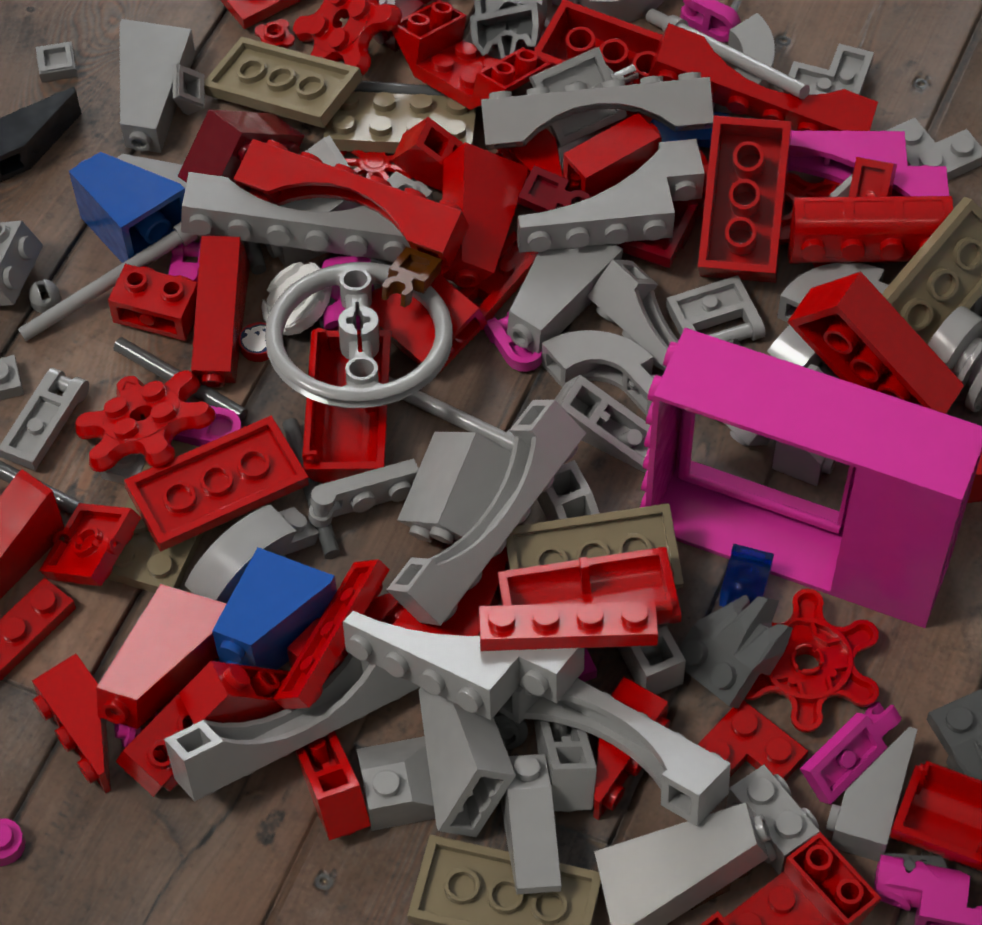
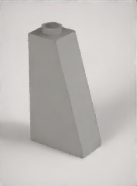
M121 19L119 24L120 125L125 147L137 151L161 153L177 108V104L173 100V65L177 63L191 68L196 54L192 30Z
M602 244L538 252L509 310L507 335L519 347L539 354L544 341L558 336L592 303L587 297L611 260H622L623 249L616 244Z
M420 687L419 698L437 829L439 832L477 837L515 778L516 774L494 717L489 720L477 713L467 712L458 704L439 695H432Z
M745 802L709 814L698 826L687 821L594 851L610 924L667 925L768 859L765 842L770 841L771 837L764 816L762 814L757 816Z

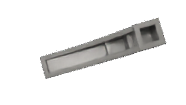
M697 139L659 142L658 151L636 172L617 185L569 206L518 216L517 243L519 253L672 238L675 217L673 201L702 199L705 172Z
M352 611L343 621L345 649L355 658L366 660L386 670L394 677H401L432 695H439L458 704L467 712L477 713L489 720L496 715L519 686L535 696H542L557 704L584 671V648L480 651V636L445 635L411 630L375 620L355 611Z

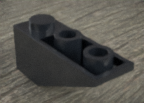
M74 86L0 118V182L30 170L82 114Z

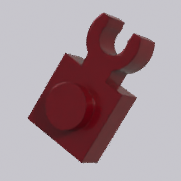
M534 165L518 196V204L540 213L569 206L591 196L582 190L567 191L569 186L568 179Z

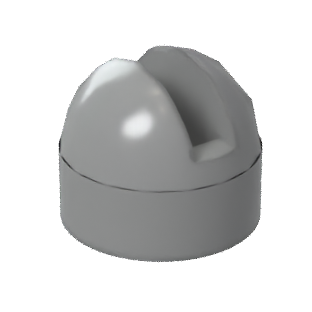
M43 279L34 282L29 288L31 306L39 313H44L61 302L59 289L53 281ZM47 291L49 298L42 300L40 293Z

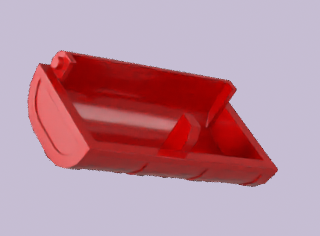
M866 193L865 197H794L787 252L789 263L909 262L952 212V196L875 197L874 193Z
M322 328L312 330L308 375L330 385L345 386V368L349 359L345 358L341 353L339 330L326 331V329ZM357 330L358 351L362 352L361 330ZM379 330V352L373 357L377 362L379 382L382 384L389 383L391 330ZM306 397L302 459L303 469L308 477L320 483H328L385 467L388 404L370 408H343L326 405Z
M666 547L592 558L583 557L579 558V560L498 572L502 605L655 601L657 625L680 623L682 620Z
M927 760L925 764L915 765L889 838L982 872V781Z

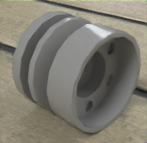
M960 306L946 318L930 340L928 346L965 385L955 401H962L966 398L965 407L972 412H978L982 409V317L967 307Z

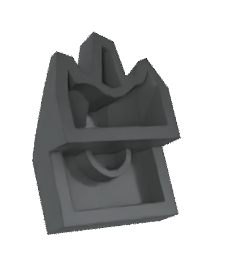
M474 0L475 15L470 16L472 43L482 56L498 46L501 59L520 49L522 42H525L530 48H536L547 16V0Z
M744 595L698 620L679 647L686 660L685 671L728 706L738 709L760 673L770 676L787 647L793 628L783 624L772 626V620L779 600L758 596L750 603L748 596Z
M982 689L930 711L926 720L948 754L946 761L948 767L982 781Z

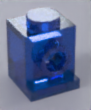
M733 544L721 587L719 606L723 607L744 595L748 596L750 603L758 596L765 597L771 576L774 554Z

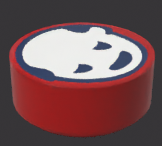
M255 322L249 324L240 332L239 345L241 353L250 361L263 362L269 360L265 339L266 323Z

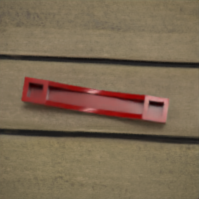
M668 23L660 39L648 77L663 76V81L678 80L679 74L700 72L701 78L710 77L712 102L727 107L729 111L735 114H746L757 119L791 121L792 131H870L878 104L875 100L846 89L826 94L808 95L805 99H800L792 94L765 88L732 69L712 49L704 36Z
M252 139L233 179L243 190L259 199L278 206L312 198L342 199L363 205L391 222L405 237L412 249L442 259V265L451 267L469 228L462 209L453 202L440 200L438 203L427 199L423 193L413 188H405L404 191L394 188L388 181L378 176L372 175L369 179L359 176L352 168L346 165L336 164L335 167L330 166L311 153L302 152L299 155L290 152L287 147L273 140H268L267 143Z

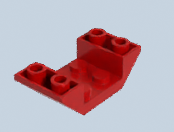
M437 0L402 18L398 26L392 30L414 77L470 110L482 105L481 99H489V93L513 91L529 82V77L551 68L550 62L538 56L536 52L524 47L502 59L493 58L488 54L482 56L475 45L463 40L467 15L453 8L451 4L441 0Z
M819 832L786 858L784 871L727 916L723 917L717 911L700 925H860L881 901V897L826 837Z

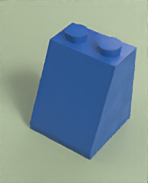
M99 152L91 158L81 161L76 167L69 170L81 219L121 263L173 232V226L181 222L185 188L178 182L103 152Z
M257 547L212 630L219 661L276 670L281 668L289 661L287 647L315 619L322 617L337 592L335 576Z

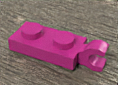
M875 702L866 710L865 714L857 712L800 768L820 802L832 804L888 748L882 737L896 727L902 719L894 705H890L884 710L880 702Z

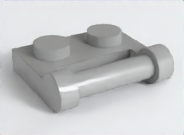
M738 275L670 296L666 299V308L680 336L684 328L700 331L740 317L743 318L744 324L710 334L709 336L724 341L729 339L741 341L747 338L757 340L766 335L763 321Z

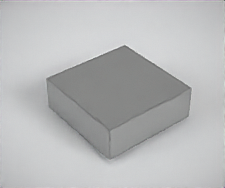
M72 42L36 47L41 83L77 77Z

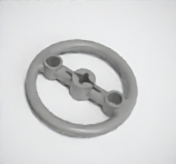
M373 262L336 264L302 277L279 296L271 308L266 321L265 339L267 354L280 378L296 392L311 400L343 408L383 406L400 401L418 392L429 384L442 370L448 360L452 347L453 331L450 312L442 297L432 286H429L424 294L413 290L412 296L426 308L433 320L435 327L434 343L427 357L417 368L395 381L382 384L379 382L377 362L373 359L379 352L380 347L379 319L377 313L369 307L372 304V284H383L388 278V271L391 265ZM335 285L340 287L341 304L345 308L339 315L338 320L340 350L342 355L349 359L345 368L346 385L342 387L318 381L304 373L290 359L283 342L284 328L293 310L312 294ZM357 315L360 316L362 352L358 351Z

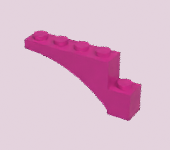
M792 131L788 166L790 171L803 172L842 184L853 174L856 157L897 164L891 196H949L946 166H908L905 131Z

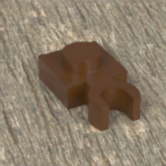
M406 246L389 267L388 278L382 285V299L387 300L391 294L398 293L401 294L400 306L407 307L412 302L413 290L424 294L439 275L442 259Z

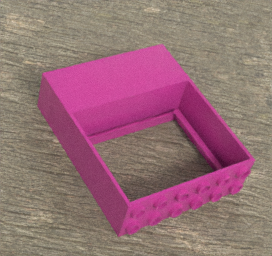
M684 328L678 343L671 341L663 361V366L666 367L663 376L655 375L648 392L647 399L652 401L646 417V424H649L650 427L644 442V446L648 447L644 458L643 469L647 471L641 486V490L645 491L640 507L669 503L676 541L926 628L952 557L981 458L982 426ZM696 414L849 465L840 512L691 461Z

